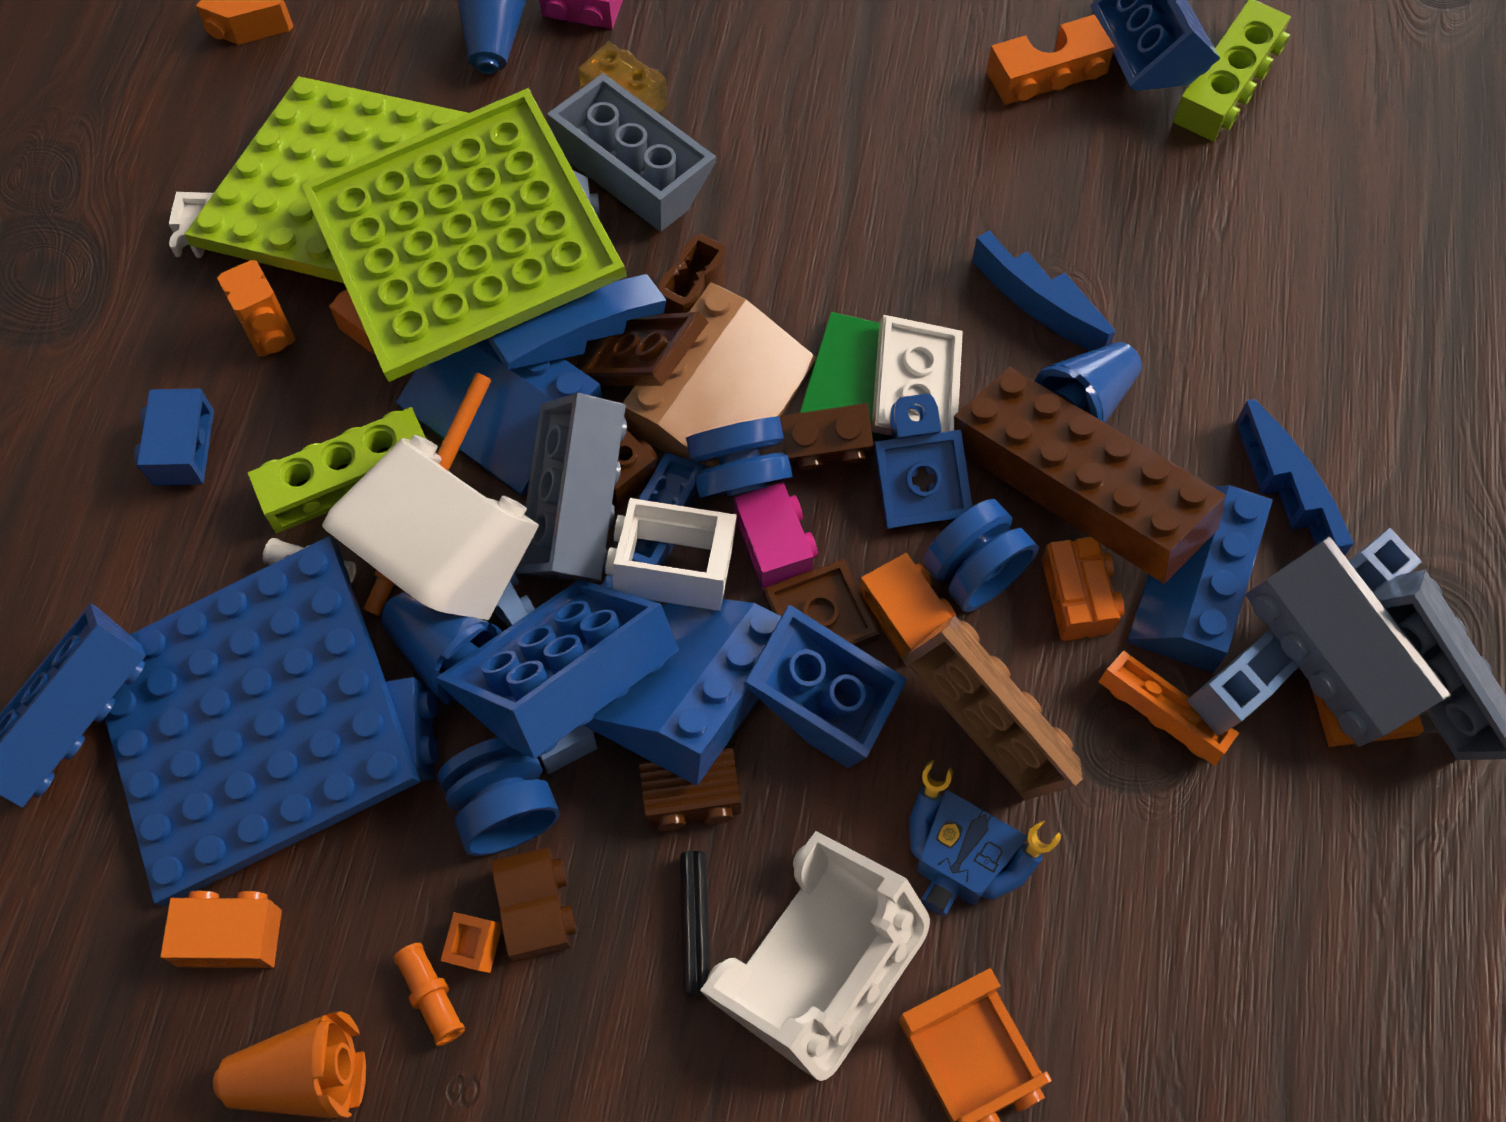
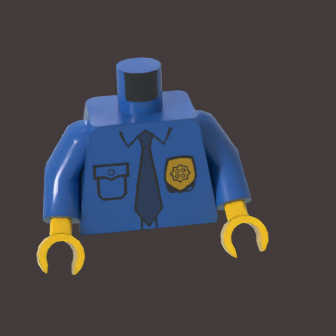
M932 760L927 763L922 775L923 783L926 787L919 790L909 818L910 850L920 860L916 871L931 881L920 901L930 911L945 917L956 897L975 906L981 898L995 900L1023 886L1042 861L1041 853L1050 852L1061 840V835L1058 833L1050 844H1044L1038 839L1037 831L1043 826L1045 821H1039L1030 828L1027 836L949 790H946L942 798L939 792L945 790L951 783L953 770L951 767L949 768L944 781H935L930 777L929 773L934 762ZM1028 837L1029 844H1024L1025 840Z

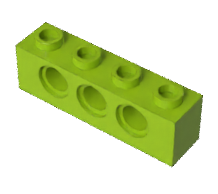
M1248 0L1215 48L1220 59L1206 73L1194 80L1182 95L1173 123L1213 142L1223 128L1229 131L1239 115V104L1247 105L1257 87L1255 80L1257 78L1264 80L1274 61L1271 56L1273 54L1280 56L1290 38V34L1285 31L1291 16L1259 1Z
M409 407L402 411L390 412L382 419L365 426L350 428L342 435L325 442L310 444L300 452L280 460L268 461L261 465L260 468L248 472L263 513L277 534L328 513L402 438L411 440L413 435H418L425 439L426 437L413 408ZM390 447L387 451L383 453H377L379 450L383 448ZM343 464H349L347 467L343 469L336 470L339 466ZM308 480L304 485L295 487L299 482Z

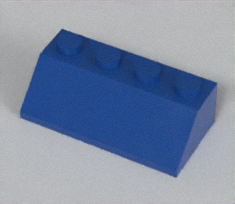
M1095 0L1090 5L1096 18L1115 46L1113 53L1130 87L1134 91L1188 86L1200 75L1206 73L1220 59L1187 0Z
M1231 485L1214 487L1226 495L1219 529L1165 584L1148 574L1126 643L1211 673L1215 672L1228 654L1273 501L1272 499Z
M92 603L86 607L0 712V795L22 808L32 796L39 798L47 790L54 778V773H52L54 768L63 758L70 760L77 753L85 740V736L82 735L93 720L99 723L108 715L115 703V699L112 698L123 683L126 685L132 684L144 669L145 662L142 660L146 655L142 645Z

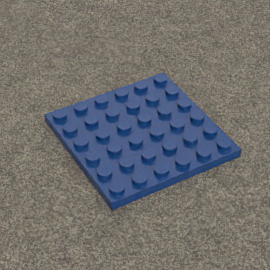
M330 536L130 634L142 645L146 655L142 660L145 662V666L132 684L126 685L123 683L112 697L115 699V703L105 717L154 904L167 906L170 903V898H183L189 895L191 891H198L420 783L338 543Z

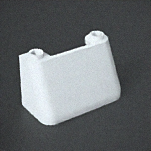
M413 435L411 440L402 438L329 510L322 526L332 536L425 606L443 613L489 620L539 525L524 515L527 508L519 502L506 496H502L500 501L486 498L440 466L439 463L442 458L435 453L438 446L418 435Z
M815 831L806 845L797 851L793 861L794 877L801 889L747 964L736 958H728L718 963L709 973L708 979L700 991L710 1002L815 1079L823 1081L831 1077L840 1067L923 944L929 930L930 917L907 878Z

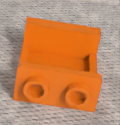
M991 968L904 1012L899 1020V1024L950 1122H1001L997 1112L1014 1104L1019 1113L1045 1098L1041 1089L1052 1081L1047 1071L1044 1073L1040 1071L998 995L997 990L1001 985Z

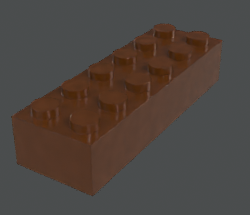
M1012 367L1007 368L954 415V431L961 430L966 458L1163 584L1219 529L1226 497L1224 493Z

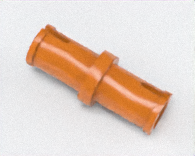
M417 942L402 948L394 955L393 959L395 964L398 965L411 992L408 999L412 1007L420 1009L437 1046L452 1042L464 1033L465 1027L460 1022L447 996L449 987L445 979L437 977L424 952L422 943Z

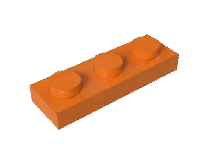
M1125 651L1114 660L1098 681L1109 689L1115 698L1131 705L1146 716L1154 726L1167 731L1185 744L1194 755L1204 758L1214 766L1239 734V732L1230 728L1217 736L1186 701L1190 697Z

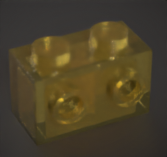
M609 41L578 68L581 89L604 73L658 114L668 105L666 78L658 70L650 69L635 59L629 51L621 50Z

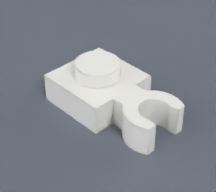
M176 192L169 220V226L173 231L169 245L175 257H180L183 247L189 244L184 234L214 193ZM191 246L194 255L197 258H201L205 249Z

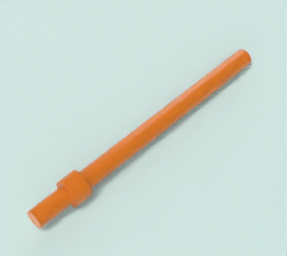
M475 373L437 454L442 458L439 465L449 471L492 381L480 373ZM376 569L374 576L378 578L363 610L379 616L393 586L396 584Z

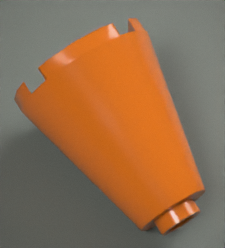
M342 1011L331 1012L228 1055L221 1061L213 1077L215 1095L229 1109L329 1119L348 1118L352 1115L349 1109L360 1106L366 1084L364 1051L355 1052L352 1037L360 1036L358 1027L349 1014Z

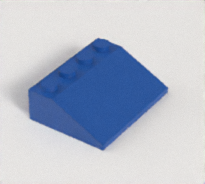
M489 338L417 369L397 399L396 405L401 410L412 407L418 422L442 440H444L475 373L485 375L492 380L458 452L521 498L526 494L529 487L541 404L577 392L602 398L600 384L563 358L507 370L490 345Z
M579 579L436 678L440 686L508 747L535 759L539 755L546 754L554 749L557 742L575 728L590 722L594 714L607 704L626 695L630 687L646 675L662 668L664 662L676 654L679 649L660 603Z
M723 599L721 611L666 603L662 608L679 651L666 660L658 671L646 675L630 687L626 695L613 700L595 713L593 719L584 726L698 786L759 700L743 683L781 616L756 603Z

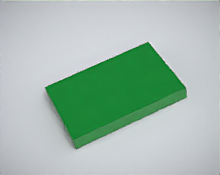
M831 312L800 413L868 403L870 424L872 425L879 334L878 322ZM872 432V438L881 441L882 434Z

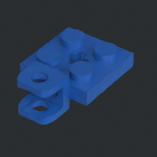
M931 394L900 397L891 406L889 414L892 439L873 443L885 527L890 529L956 519L973 507L961 430L941 432L938 406ZM909 409L915 410L918 413L919 421L910 419L908 415ZM917 468H925L926 474L934 475L935 482L928 485L927 492H922L918 485L912 484V477L918 473Z

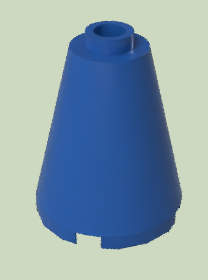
M457 0L468 61L478 72L490 75L506 67L527 0Z
M1115 342L1047 366L1036 374L1037 376L1034 381L1106 423L1140 375L1142 362L1137 351L1130 345L1123 342Z
M406 592L390 598L382 610L381 625L427 687L435 694L434 696L449 705L448 701L453 700L458 704L460 703L440 686L436 677L502 633V630L494 624L477 617L443 613L429 608Z

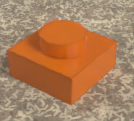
M453 912L441 961L490 973L502 930V923Z

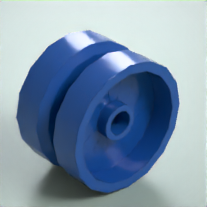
M779 416L735 423L686 437L691 460L699 463L719 460L720 463L718 466L703 469L694 476L699 498L726 493L727 496L739 495L767 488L766 484L793 478L788 455L773 453L760 456L759 450L779 445L784 440Z
M995 499L985 500L957 517L937 536L923 556V566L938 582L951 581L948 594L965 612L977 610L1004 592L1025 572L1038 554L1039 546L1022 528L1010 530L1013 518Z

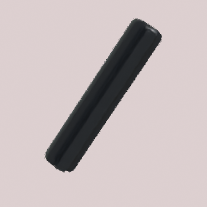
M686 851L680 855L683 991L688 997H704L705 995L700 990L706 983L710 973L706 855L702 851Z

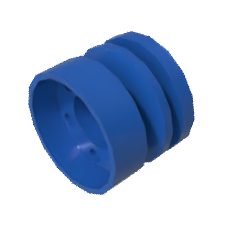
M499 738L486 740L453 756L440 768L437 775L444 793H447L445 799L449 808L459 811L454 819V823L464 850L468 855H491L524 844L546 832L557 822L561 815L548 782L539 780L543 770L538 758L534 759L508 747Z

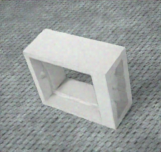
M630 498L626 516L618 515L616 520L614 541L619 542L618 547H610L607 555L605 573L613 575L612 589L647 600L721 611L733 547L736 514ZM637 539L709 549L711 553L707 573L634 562L632 559Z

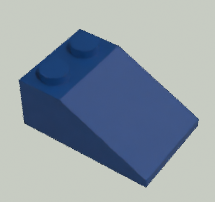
M789 604L743 684L808 744L846 768H849L867 758L907 678Z

